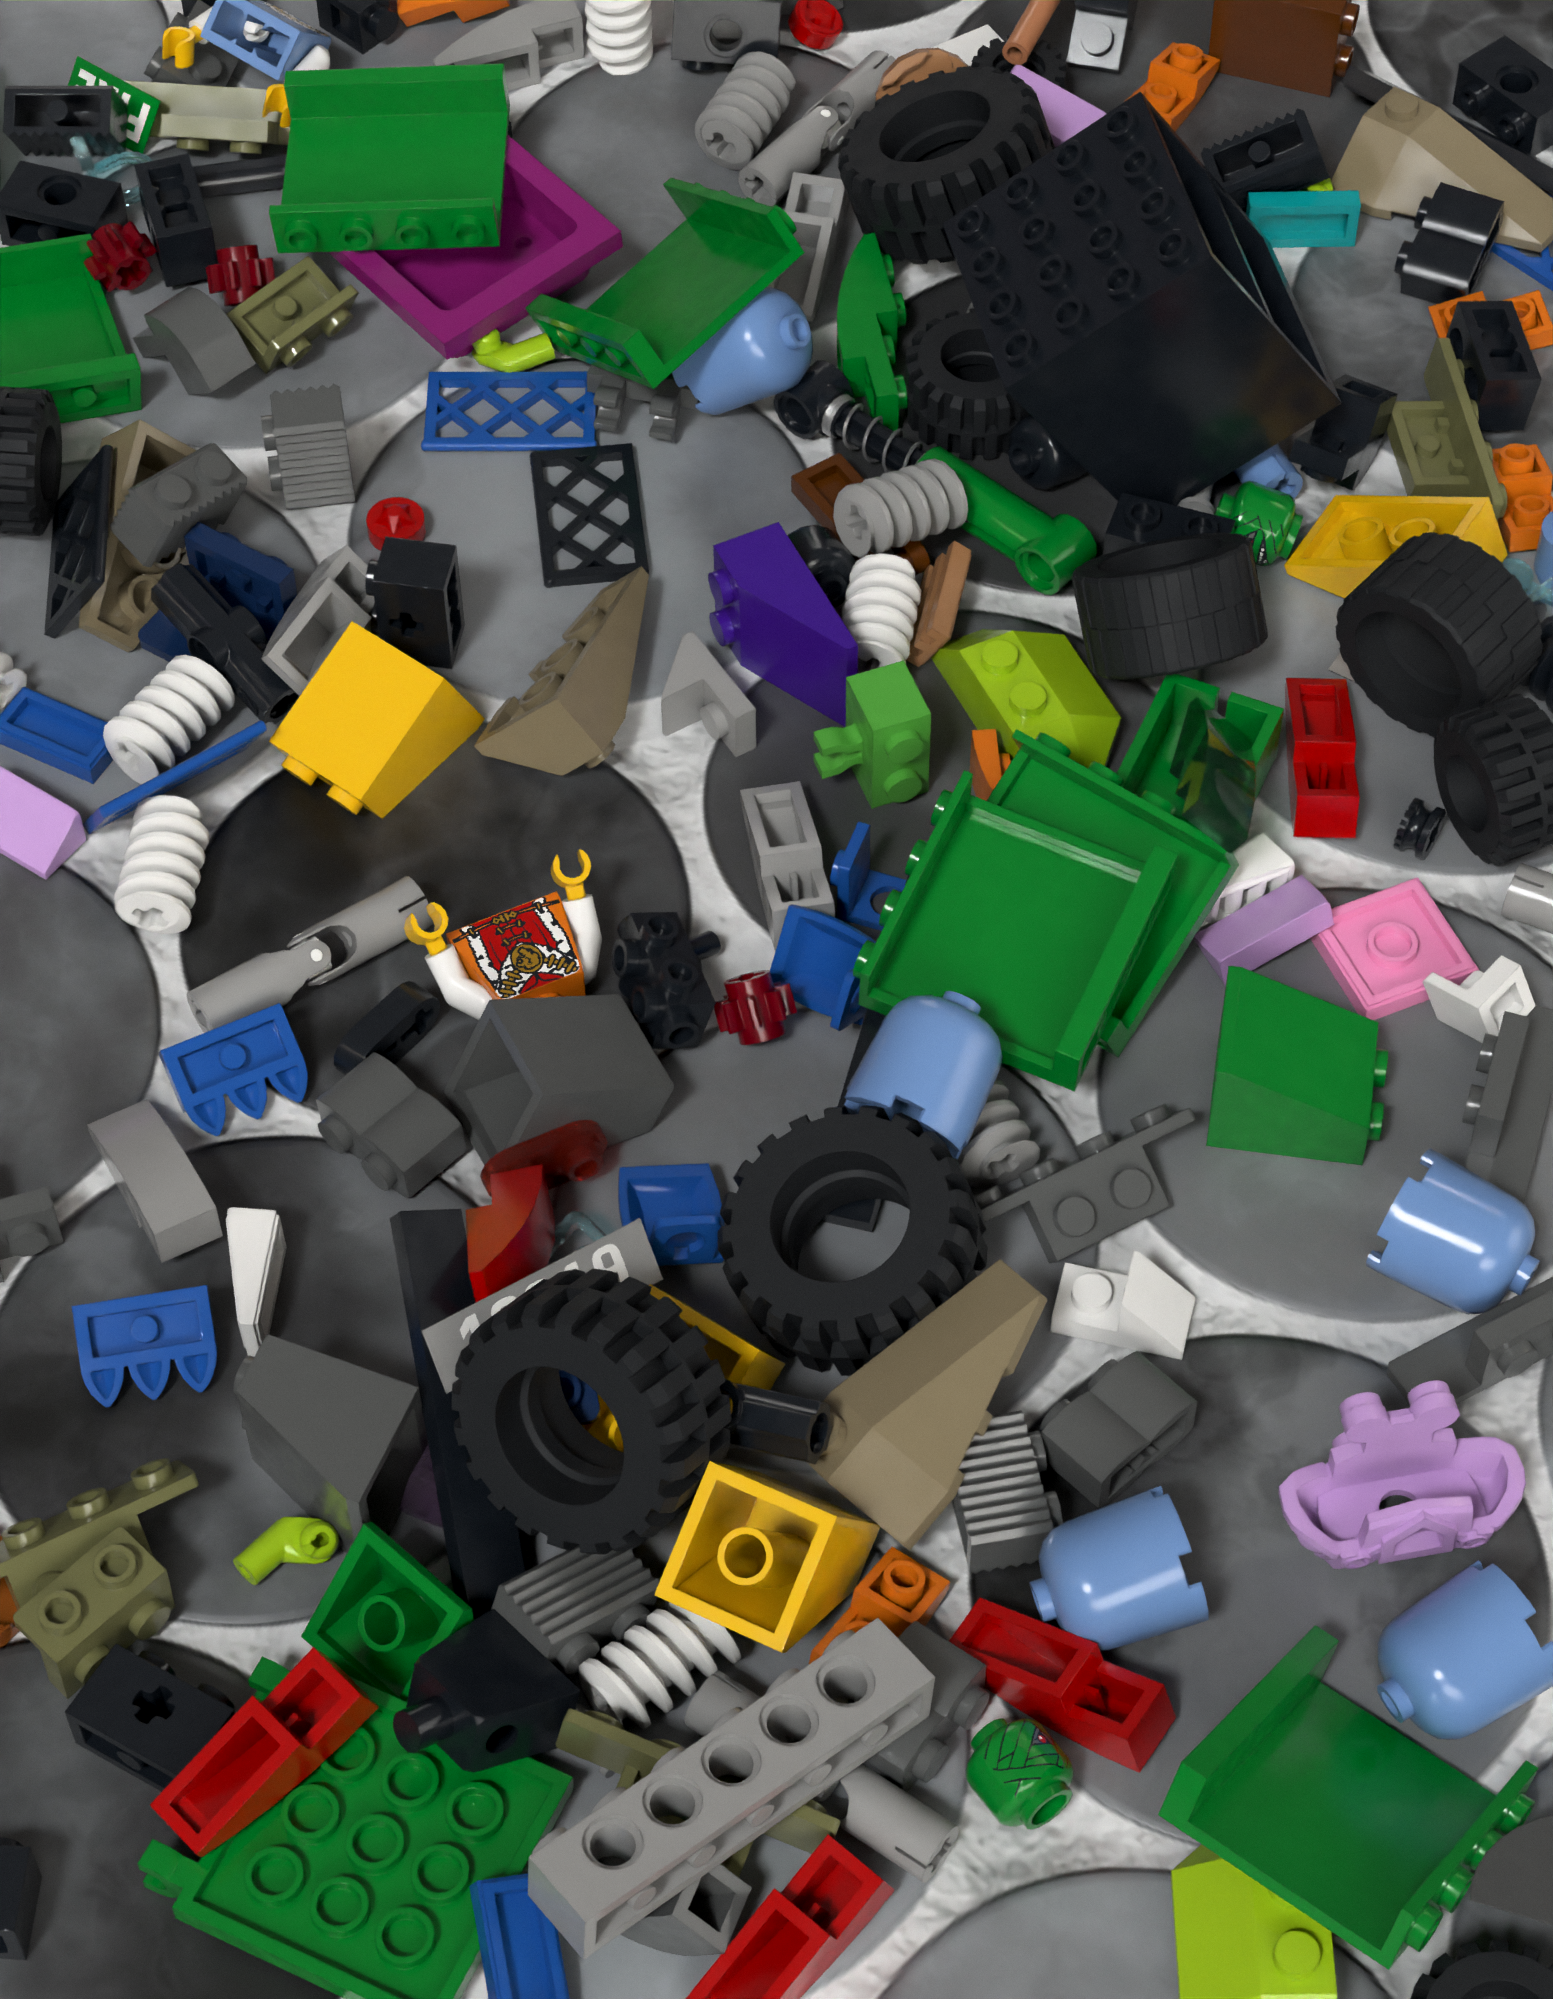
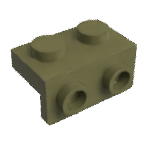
M307 256L226 315L237 329L253 360L267 374L282 362L287 367L296 364L311 350L313 346L311 341L323 332L330 338L341 331L353 318L350 309L359 292L352 284L339 291L314 261Z
M118 1527L16 1611L13 1615V1620L17 1629L40 1650L49 1681L69 1699L86 1684L115 1644L127 1649L137 1639L146 1640L156 1634L167 1622L171 1610L175 1608L167 1570L124 1528Z

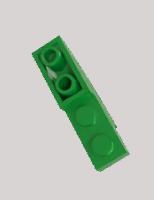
M868 233L863 235L854 249L844 271L839 290L837 307V368L848 379L854 398L865 396L870 417L882 416L883 425L895 431L898 429L899 410L907 408V391L904 377L902 374L894 375L892 371L896 366L897 328L906 325V310L902 293L892 292L891 287H894L895 278L890 254L881 255L876 234Z

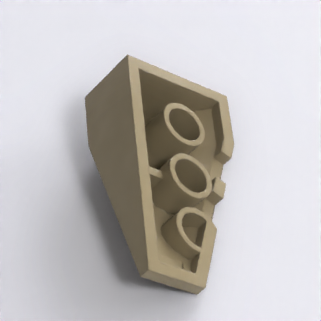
M1395 86L1363 114L1331 180L1334 191L1359 190L1361 211L1371 216L1391 220L1394 212L1416 217L1423 197L1433 198L1435 191L1442 182L1504 201L1502 225L1495 243L1542 252L1553 241L1552 197L1440 107Z
M140 419L102 438L99 450L104 445H111L113 447L105 582L81 608L79 617V628L126 652H130L139 644V630L159 610L151 601V588L158 583L164 572L179 563L189 565L185 545L184 549L178 548L176 553L171 552L168 558L162 557L160 563L154 562L151 568L143 566L112 533L110 523L114 522L113 517L118 515L117 510L122 508L121 503L125 501L124 496L129 494L128 489L197 451Z
M642 566L600 590L562 635L566 643L556 649L546 660L540 661L528 674L535 683L522 695L519 701L515 696L510 697L497 710L474 745L482 755L563 776L583 764L588 769L593 768L612 753L615 748V743L612 739L626 717L649 574Z
M1001 1259L996 1261L829 1393L823 1401L831 1406L830 1421L833 1427L828 1447L820 1455L816 1464H808L826 1482L908 1550H911L956 1496L965 1477V1474L959 1470V1467L975 1434L984 1436L993 1417L986 1411L1001 1378L1014 1373L1048 1299Z

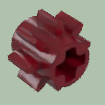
M131 221L125 226L118 223L106 224L96 230L92 235V240H88L86 243L93 256L87 258L83 263L95 281L100 280L108 292L114 290L115 287L120 290L135 289L147 280L149 274L153 272V268L146 258L152 256L157 251L145 233L140 234Z
M258 245L216 250L218 264L206 267L209 294L222 292L225 307L238 306L276 279L273 258L260 259Z
M770 970L754 971L726 980L724 987L727 995L723 996V1000L716 1001L714 1006L720 1032L729 1031V1034L737 1032L740 1045L762 1043L784 1035L786 1029L783 1021L787 1019V1015L797 1013L790 983L781 984L780 981L773 983Z

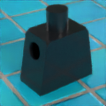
M493 1609L420 1655L414 1664L406 1708L395 1714L393 1728L397 1740L406 1751L416 1753L437 1744L462 1770L475 1773L557 1749L556 1742L562 1722L568 1709L576 1710L580 1689L501 1614Z

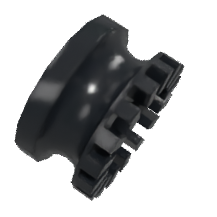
M1414 798L1404 814L1408 821L1401 820L1400 825L1405 826V829L1401 827L1397 829V836L1394 839L1395 843L1393 845L1394 849L1404 851L1405 848H1411L1415 851V858L1425 860L1441 831L1446 814L1445 809L1436 807L1432 811L1424 807V800Z

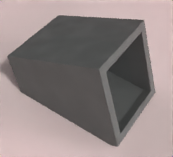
M612 994L489 1000L443 1092L490 1175L543 1164L545 1171L650 1132L675 1086L621 995Z
M267 1334L255 1357L249 1355L243 1360L234 1381V1394L238 1397L242 1413V1428L246 1430L252 1459L311 1518L324 1520L334 1526L339 1537L338 1545L346 1553H348L364 1523L373 1522L389 1536L430 1457L419 1387Z

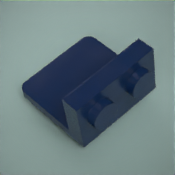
M197 522L184 536L189 564L195 566L232 608L236 605H241L248 609L260 623L268 643L280 620L297 596L294 569L290 568L278 557L266 556L242 544L230 533H220ZM160 610L138 632L140 646L168 662L175 656H191L187 646V639Z

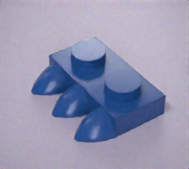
M281 1003L159 1052V1057L183 1113L186 1112L200 1129L214 1136H219L224 1126L226 1117L225 1096H228L241 1112L258 1120L262 1117L267 1101L265 1080L269 1079L278 1092L297 1103L302 1102L306 1092L308 1080L306 1063Z
M208 1285L72 1306L81 1375L90 1394L104 1407H111L116 1400L124 1379V1367H128L137 1387L152 1400H156L167 1384L171 1360H175L177 1369L183 1379L197 1392H204L209 1385L217 1364L218 1348Z

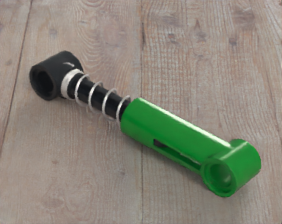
M817 360L808 368L798 385L775 395L773 401L775 411L780 421L795 436L802 439H811L819 433L822 436L828 435L831 438L842 437L845 447L849 450L861 449L864 459L868 462L880 461L885 473L890 472L887 467L894 471H899L902 467L916 465L920 461L935 458L945 462L959 477L967 496L968 514L966 521L960 528L1013 561L1022 578L1034 590L1044 595L1055 594L1072 579V573L1077 567L1082 566L1083 563L1095 559L1097 554L1096 542L1087 527L1077 518L1068 514H1058L1055 517L1049 516L940 446L933 447L927 452L922 450V441L913 444L903 437V430L901 428L892 431L883 425L882 416L872 418L864 413L863 404L855 403L848 379L833 364L824 360Z

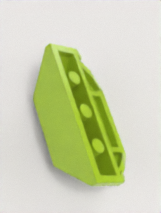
M982 629L947 642L931 657L977 730L996 729L999 753H1009L1011 761L1019 750L1012 739V735L1017 729L1036 739L1040 732L1055 738L1070 749L1071 754L1068 758L1086 768L1089 767L1092 761L1107 766L1120 727L1121 717L1064 634Z
M1202 1844L1171 1870L1170 1881L1179 1999H1337L1333 1941L1330 1930Z

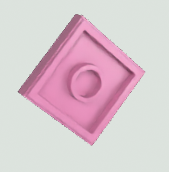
M1418 877L1331 908L1334 925L1310 938L1356 1012L1371 1020L1382 1018L1430 1000L1423 980L1431 972L1460 986L1472 972L1479 971Z

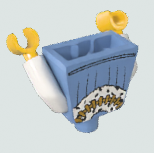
M216 0L211 8L189 22V29L180 26L169 27L164 31L162 38V59L165 60L175 56V67L180 69L188 68L194 64L195 44L197 42L203 45L211 42L281 82L285 81L286 71L326 70L330 67L328 48L331 44V37L283 9L261 0ZM273 84L266 91L262 117L265 118L270 112H281L280 127L282 128L290 126L289 107L284 84Z

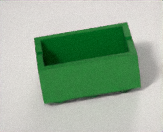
M1179 674L1166 675L1116 774L1124 780L1121 787L1141 797L1145 790L1159 795L1177 809L1175 817L1193 827L1198 820H1203L1220 829L1231 839L1228 846L1232 850L1277 757L1284 708L1231 692L1227 700L1223 738L1220 739L1214 737L1220 688Z

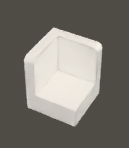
M1502 955L1485 973L1478 970L1472 972L1460 986L1434 972H1431L1423 980L1437 1019L1483 1043L1485 1033L1498 1036L1504 1011L1527 1016L1536 1006L1521 965Z

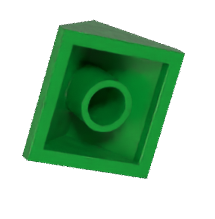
M373 1522L364 1523L301 1637L312 1647L331 1658L348 1676L407 1702L414 1664L420 1655L465 1627L474 1619L472 1608L378 1526Z

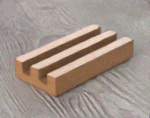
M953 541L948 546L946 554L941 553L936 558L934 566L929 565L923 573L920 584L921 602L917 606V621L913 624L914 635L910 641V654L906 661L917 667L924 665L952 636L972 557V550L956 541Z

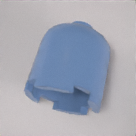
M767 286L672 372L674 381L678 387H689L694 397L700 401L698 404H695L700 412L712 415L725 413L798 385L806 374L813 354L812 333L807 317L799 304L787 293Z
M946 991L942 998L933 995L909 996L893 1006L884 1018L846 1088L847 1093L844 1097L846 1099L844 1105L850 1114H859V1109L863 1105L881 1107L886 1111L890 1121L894 1114L903 1113L918 1120L923 1131H933L947 1145L952 1157L958 1159L962 1149L969 1143L997 1078L1003 1058L997 1034L978 1015L981 1010L979 1004L960 993Z
M1431 1148L1422 1155L1420 1164L1429 1168L1422 1181L1419 1180L1417 1182L1408 1177L1404 1182L1377 1233L1378 1236L1389 1242L1383 1254L1372 1250L1367 1257L1366 1266L1453 1310L1468 1315L1485 1313L1496 1307L1509 1290L1521 1296L1540 1263V1260L1529 1255L1535 1238L1534 1219L1527 1206L1514 1196Z
M1161 1486L1067 1520L1052 1528L1041 1543L1038 1558L1042 1578L1031 1581L1029 1584L1042 1622L1045 1623L1056 1619L1062 1630L1097 1643L1100 1651L1114 1649L1209 1620V1611L1203 1585L1201 1582L1189 1584L1179 1556L1192 1552L1188 1538L1168 1493L1163 1495Z
M1479 1560L1474 1562L1395 1617L1383 1629L1378 1641V1666L1384 1682L1377 1686V1691L1387 1710L1398 1722L1402 1723L1410 1719L1419 1729L1437 1739H1461L1481 1730L1553 1687V1642L1550 1641L1543 1647H1540L1535 1635L1525 1621L1534 1615L1536 1610L1513 1580L1497 1565L1492 1563L1483 1569L1482 1563Z

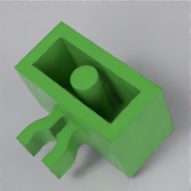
M904 660L846 677V727H828L814 731V741L819 749V752L814 754V763L821 778L825 779L838 775L851 767L871 809L893 802H905L916 795L928 792L931 712Z

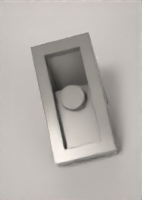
M694 631L682 635L661 697L662 733L668 736L702 720L709 735L715 740L721 738L735 757L757 748L756 708Z

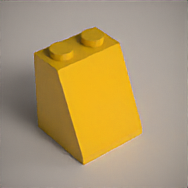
M351 621L269 742L286 756L281 766L309 786H312L316 778L321 779L331 786L326 795L355 815L364 807L383 819L477 731L485 718L444 677Z
M709 1461L654 1595L774 1650L786 1653L854 1591L880 1526L871 1520L761 1472Z

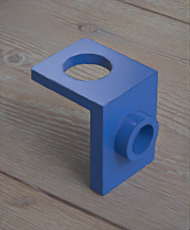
M858 821L846 849L838 851L830 874V885L837 887V918L882 931L884 927L879 925L880 914L873 910L870 903L880 893L891 892L893 889L902 892L906 880L870 870L871 825Z

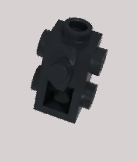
M677 912L630 913L618 925L617 932L620 939H617L613 945L612 965L615 974L620 977L618 982L619 990L625 997L631 1000L632 1016L639 1023L641 1031L652 1049L698 1047L716 1004L702 972L701 961L720 952L721 945L718 936L712 931H706L688 939Z

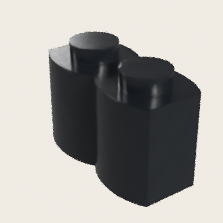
M1442 182L1435 191L1433 198L1424 196L1414 222V228L1419 229L1413 242L1406 240L1403 242L1395 264V273L1401 274L1400 293L1436 304L1473 294L1482 269L1499 234L1503 220L1504 201Z

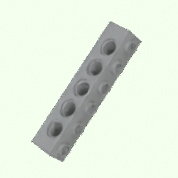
M876 1618L856 1633L853 1630L841 1633L830 1642L822 1656L800 1671L797 1668L787 1670L770 1685L766 1694L745 1709L741 1707L730 1709L713 1724L709 1733L686 1749L680 1746L668 1751L657 1761L651 1773L628 1789L618 1787L611 1790L600 1799L589 1816L568 1830L563 1827L558 1828L542 1838L528 1858V1896L583 1960L929 1717L935 1676L879 1618ZM832 1698H849L853 1700L854 1703H838L832 1700ZM790 1736L796 1738L799 1742L783 1743L775 1738ZM731 1775L743 1781L731 1784L722 1782L717 1777ZM673 1815L684 1819L685 1822L666 1824L659 1821L658 1818ZM607 1856L622 1858L626 1863L618 1866H607L597 1860Z

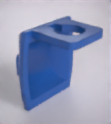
M791 904L787 910L770 968L773 983L780 981L781 984L790 983L794 1001L809 1009L832 1017L831 1028L841 1031L852 1023L862 1025L867 1008L858 1005L860 979L853 976V969L863 944L867 940L874 943L876 941L837 918L816 910Z
M708 1163L619 1168L618 1204L622 1227L638 1218L641 1219L658 1266L723 1263L724 1259L718 1251L717 1232L721 1226L725 1225V1222L720 1215L722 1203L719 1190Z

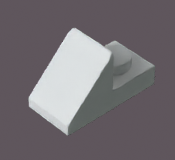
M1135 1250L1133 1251L1128 1275L1065 1262L1051 1317L1050 1332L1182 1360L1196 1297L1142 1253Z

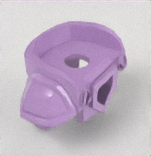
M1428 1381L1417 1385L1408 1393L1409 1408L1388 1412L1385 1406L1382 1405L1378 1394L1373 1392L1358 1393L1345 1399L1339 1406L1342 1417L1341 1422L1345 1432L1333 1440V1448L1330 1449L1328 1462L1326 1464L1319 1462L1302 1467L1292 1472L1279 1486L1278 1494L1283 1516L1291 1530L1296 1534L1301 1546L1313 1551L1316 1556L1324 1559L1333 1569H1356L1373 1563L1378 1560L1379 1564L1451 1552L1455 1548L1470 1549L1486 1544L1492 1534L1502 1528L1522 1500L1526 1485L1525 1471L1515 1446L1496 1437L1456 1439L1453 1428L1446 1427L1454 1423L1460 1414L1455 1398L1451 1394L1448 1384L1444 1381ZM1402 1495L1412 1500L1385 1509H1379L1381 1502L1389 1496Z

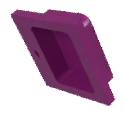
M508 135L500 246L339 251L328 253L448 360L449 358H459L471 353L474 349L471 344L494 329L502 333L527 317L529 313L525 307L540 294L556 298L583 281L588 276L591 267L621 249L623 242L621 230Z

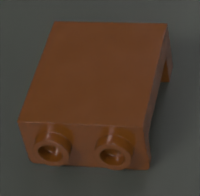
M1214 0L1208 55L1220 59L1218 73L1330 98L1337 78H1344L1352 62L1354 46L1346 45L1347 36L1352 37L1354 34L1360 5L1352 3V0Z

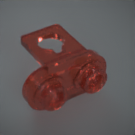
M592 1120L574 1121L499 1152L485 1164L480 1178L490 1197H492L490 1174L543 1164L548 1190L569 1181H584L601 1170L604 1164L602 1156L607 1148V1138L597 1122Z

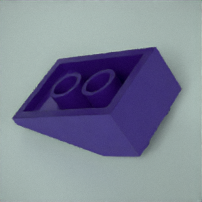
M777 522L713 545L714 571L708 574V582L715 599V611L710 613L709 619L717 642L722 647L728 645L742 667L846 727V677L858 674V644L780 523Z

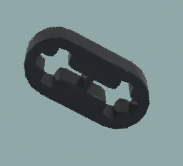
M407 981L400 984L343 1037L334 1055V1066L336 1069L346 1075L373 1052L380 1054L395 1065L427 1035L435 1024L440 1012L438 998L415 982Z

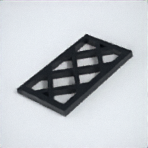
M632 443L532 452L530 454V465L544 586L552 588L613 582L641 566L649 574ZM622 460L624 474L616 481H613L596 471L595 468L601 462ZM563 466L572 471L555 487L544 481L543 467ZM583 479L604 490L589 506L584 505L567 494ZM616 498L628 504L629 519L621 526L600 514ZM556 503L577 515L561 531L551 527L548 520L547 511ZM588 523L610 535L594 551L572 539ZM621 543H624L633 548L635 563L615 565L605 558ZM562 548L581 559L582 562L574 569L554 570L553 555Z
M104 445L56 502L53 516L44 635L54 639L105 582L113 447L111 445Z

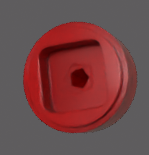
M799 0L789 15L788 26L794 37L804 45L814 49H827L835 43L841 33L843 20L837 9L825 0Z
M391 497L377 502L368 511L366 517L368 537L371 544L380 551L386 536L423 541L425 538L424 512L413 500L403 497Z

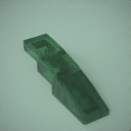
M1197 696L1189 703L1169 772L1179 780L1175 794L1185 801L1182 816L1231 854L1248 839L1255 803L1256 770L1253 752L1244 734Z

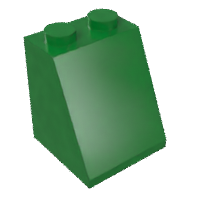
M1228 966L1206 1146L1363 1165L1367 1140L1380 1141L1384 1103L1372 1101L1373 1087L1384 1088L1388 1063V1050L1377 1048L1379 1023L1243 967Z

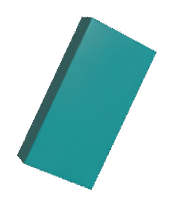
M1359 190L1248 192L1246 215L1268 239L1272 248L1355 246L1361 208Z

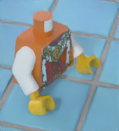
M579 849L577 852L582 873L576 878L566 877L561 872L558 854L552 862L551 876L557 885L566 890L567 899L562 901L557 891L446 933L447 945L442 934L448 926V916L441 905L431 902L426 906L427 913L435 925L434 932L432 933L423 931L418 926L417 920L412 913L406 918L404 925L405 934L411 942L426 946L429 954L425 956V960L446 1002L450 1006L479 1020L489 1000L586 996L585 985L596 977L602 936L592 894H586L583 882L591 870V861L583 850Z

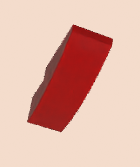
M1286 678V744L1293 837L1356 838L1360 799L1354 764L1357 742L1347 680Z
M543 1164L490 1174L492 1205L465 1210L468 1271L475 1302L548 1265L555 1243V1218Z
M981 1597L949 1640L950 1643L986 1665V1689L1058 1734L1138 1773L1141 1772L1176 1719L1164 1684L1104 1661L1098 1644Z
M313 1647L263 1701L252 1695L154 1799L150 1806L196 1855L203 1857L257 1819L307 1778L345 1743L379 1706L331 1658Z
M828 1834L783 1891L779 1892L775 1888L727 1946L725 1953L719 1956L686 1999H800L865 1928L895 1889Z

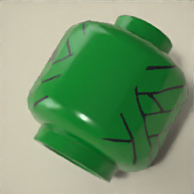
M1254 481L1244 482L1234 496L1223 493L1214 514L1236 520L1234 534H1242L1252 541L1255 563L1265 567L1274 563L1278 557L1287 559L1303 519V515L1295 513L1296 502L1291 495Z
M1003 1718L996 1719L984 1726L972 1739L970 1746L974 1752L968 1760L965 1776L969 1786L1000 1824L1011 1827L1024 1825L1030 1830L1039 1828L1055 1818L1071 1800L1072 1791L1069 1786L1074 1776L1072 1763L1038 1721L1023 1718L1007 1723Z

